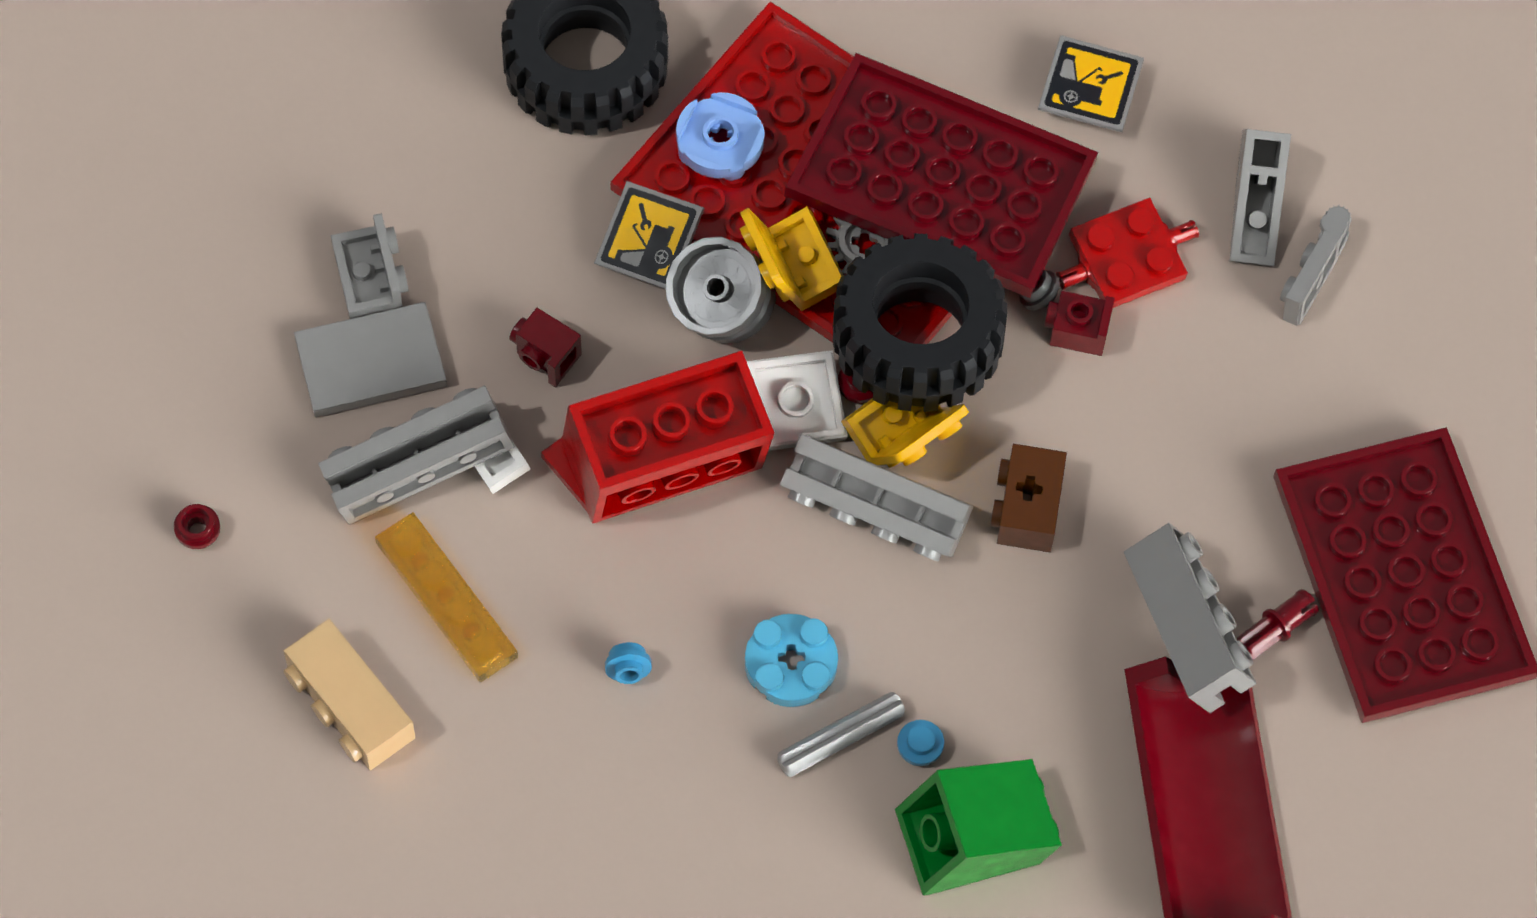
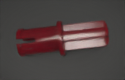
M1300 589L1276 609L1265 610L1262 614V619L1239 635L1236 640L1243 643L1254 660L1276 642H1285L1290 639L1291 631L1319 612L1318 605L1313 604L1311 607H1308L1315 599L1309 592Z

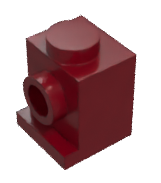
M1061 291L1059 303L1049 302L1044 327L1053 329L1050 345L1102 356L1115 298L1106 296L1104 300Z
M536 307L528 319L521 318L515 324L509 336V340L517 345V353L523 363L533 370L540 371L543 369L548 373V383L555 388L582 355L581 335Z

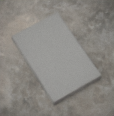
M426 302L294 332L315 418L447 387Z

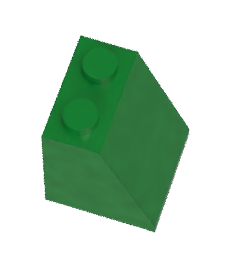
M1033 759L937 770L895 808L923 896L1039 865L1062 846L1059 838V828L1050 812L1044 794V785L1037 774Z

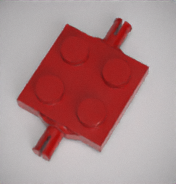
M1150 197L1074 226L1070 229L1068 235L1078 253V265L1056 272V276L1061 282L1060 288L1065 290L1070 286L1086 281L1097 292L1100 299L1105 300L1106 296L1114 297V308L1186 279L1188 272L1177 252V245L1193 238H1198V227H1195L1196 223L1193 220H1189V222L1169 229L1161 220Z

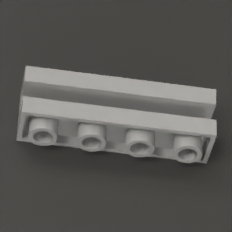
M484 385L478 389H465L456 394L452 401L437 408L429 407L415 413L411 420L397 427L379 429L370 436L369 440L354 447H341L333 451L328 459L318 464L325 480L333 491L331 495L338 511L348 524H352L504 453L515 446L493 398Z
M800 435L794 449L797 453L790 468H786L780 483L781 486L790 489L789 499L813 508L816 501L832 507L830 516L855 526L857 519L874 525L872 534L895 544L899 536L916 543L914 552L932 560L939 561L941 554L953 557L974 506L807 435Z
M1167 523L1125 550V557L1188 697L1211 713L1225 704L1221 695V691L1231 686L1239 693H1243L1256 685V681L1249 668L1253 665V659L1242 642L1236 640L1232 632L1236 628V622L1229 610L1219 603L1215 595L1220 591L1218 583L1210 571L1202 567L1199 557L1203 555V551L1194 536L1189 532L1183 534L1173 525Z

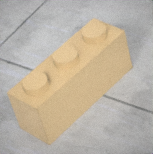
M327 619L283 650L287 663V668L283 670L286 678L298 693L306 690L315 701L311 704L312 710L325 727L333 724L343 736L339 739V743L353 762L361 759L371 771L415 739L413 721L330 619Z

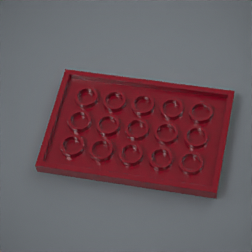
M856 53L785 187L784 196L886 239L903 235L904 240L914 239V233L928 234L927 239L939 240L940 236L953 239L954 246L961 249L963 245H966L976 251V260L978 262L982 259L986 260L995 270L994 278L999 279L1004 288L1030 298L1093 169L1098 152Z
M1447 427L1275 470L1274 481L1361 723L1537 678L1535 657Z

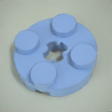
M724 92L713 93L711 98L703 99L698 103L697 99L692 101L683 109L677 121L676 141L679 159L692 170L707 177L724 178L730 181L741 178L745 171L757 162L764 146L765 131L763 123H761L757 116V110L746 99ZM723 128L728 130L727 137H731L728 141L719 143L713 141V137L709 138L708 134L710 132L718 133Z

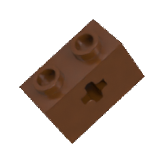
M1013 443L1010 460L1001 458L997 485L1005 486L1003 501L994 500L990 524L991 527L999 528L997 544L1051 553L1067 452ZM1023 494L1032 495L1031 501L1023 500Z

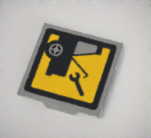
M1060 36L1038 110L1122 133L1144 58Z
M627 181L594 263L666 289V278L672 261L686 246L691 244L705 208Z

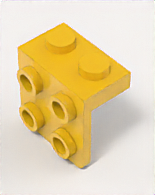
M808 207L801 209L769 228L749 208L740 212L746 224L740 228L741 234L749 248L753 252L757 250L763 263L758 265L759 271L769 288L775 287L784 302L791 300L803 311L836 293L840 278L844 275L812 211Z
M872 398L843 419L841 423L866 461L876 465H887L891 468L901 462L904 466L914 463L927 453L924 446L934 438L938 437L939 440H943L957 432L963 426L959 420L965 417L969 411L964 404L952 407H940L938 405V411L924 412L922 406H912L910 412L898 410L897 403L888 401L887 405H883Z

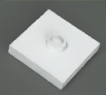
M833 350L747 361L775 433L769 451L796 447L801 434L824 443L846 441L848 436L847 430L841 423L845 418Z

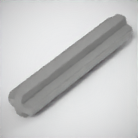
M889 692L780 751L777 758L782 771L788 777H792L903 717L904 705L895 692Z

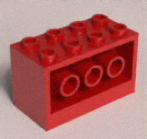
M741 350L568 405L561 442L593 524L762 469L775 433Z

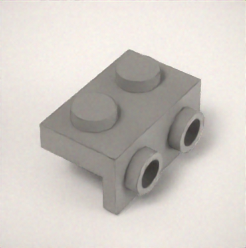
M382 213L373 215L374 226L331 235L350 319L402 307L401 293L409 291L403 265L395 267L392 254L399 253L394 227L385 228Z

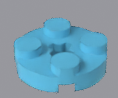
M799 614L778 615L758 623L747 643L745 651L747 678L754 689L756 686L759 692L766 695L767 700L776 705L799 707L810 704L818 699L819 694L825 691L828 686L830 687L836 676L838 665L837 647L834 639L828 633L827 626L819 619H811ZM786 651H795L797 655L804 658V661L797 663V667L794 670L787 669L786 662L778 661L779 656H784Z

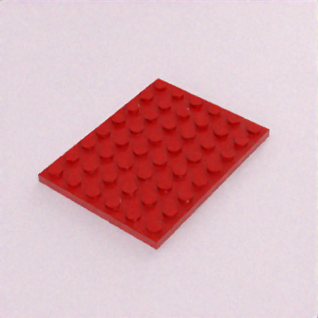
M770 1L610 182L611 191L621 197L625 184L629 181L705 208L691 244L702 238L724 237L738 242L752 251L740 231V228L746 225L740 212L749 208L769 228L805 207L812 211L827 243L836 242L835 239L826 234L827 227L835 230L840 228L833 219L834 216L784 196L785 187L846 73L853 56ZM713 93H731L746 99L757 110V116L761 123H763L765 133L762 153L757 162L737 180L730 181L724 178H712L701 175L679 159L676 126L681 112L692 101L697 99L698 103L703 99H709ZM723 128L718 133L710 132L708 134L709 138L713 137V141L719 143L726 142L731 138L727 137L728 130ZM862 233L859 240H852V245L859 246V253L865 254V249L877 243L870 241L869 234ZM755 250L753 253L761 259L757 250ZM832 251L834 256L839 254L838 251ZM846 261L838 263L841 271L847 264ZM776 291L775 304L833 343L834 299L836 298V293L801 311L791 300L784 302ZM911 301L888 309L879 317L878 321L887 332L902 341L914 344H928L952 314L932 303Z

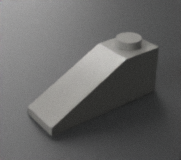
M1243 129L1229 261L1274 266L1291 134Z

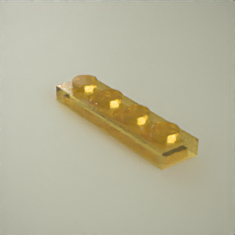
M414 512L375 536L378 547L479 683L518 658L516 648Z

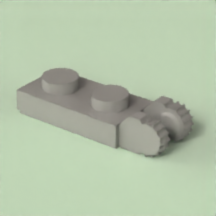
M1344 206L1329 207L1326 215L1320 221L1321 232L1318 235L1317 244L1310 242L1300 261L1302 270L1297 278L1290 276L1285 283L1280 296V300L1285 302L1284 321L1296 326L1301 324L1337 262L1346 241H1348L1350 232L1348 230L1352 217H1350L1351 212L1349 213L1348 209H1345Z

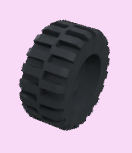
M512 0L506 10V20L502 23L501 38L503 67L507 86L511 95L518 97V105L526 114L531 115L535 111L538 123L546 127H550L554 123L559 125V132L573 134V130L577 129L584 130L585 135H598L597 129L606 127L609 132L621 129L622 121L628 119L630 122L636 121L644 115V105L651 107L659 97V88L664 86L667 77L668 35L665 13L659 10L658 0ZM580 28H592L607 32L617 38L626 48L615 61L593 70H576L565 67L554 61L545 52L548 45L555 38L565 32Z
M915 233L914 239L904 240L903 235L888 238V245L883 247L880 243H875L865 249V259L861 256L856 257L847 266V274L840 278L836 290V298L834 299L833 346L834 352L839 355V365L843 373L847 376L853 375L852 384L862 393H866L868 390L872 391L873 400L883 405H887L888 401L897 403L898 410L911 412L912 406H922L924 412L938 411V405L945 402L948 407L962 403L965 392L969 396L975 395L984 387V379L992 378L998 367V359L1002 357L1007 322V303L1004 301L1005 291L1001 281L994 278L995 270L984 259L978 262L976 260V251L966 245H963L960 249L954 246V240L940 236L939 240L927 239L928 234ZM921 301L944 308L956 318L961 327L953 335L942 341L931 344H914L902 341L891 335L882 327L878 319L884 312L898 304Z

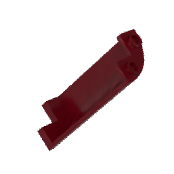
M1165 656L1124 669L1164 918H1292L1252 687L1243 693H1239L1231 686L1221 691V695L1225 704L1209 713L1188 697L1172 659Z

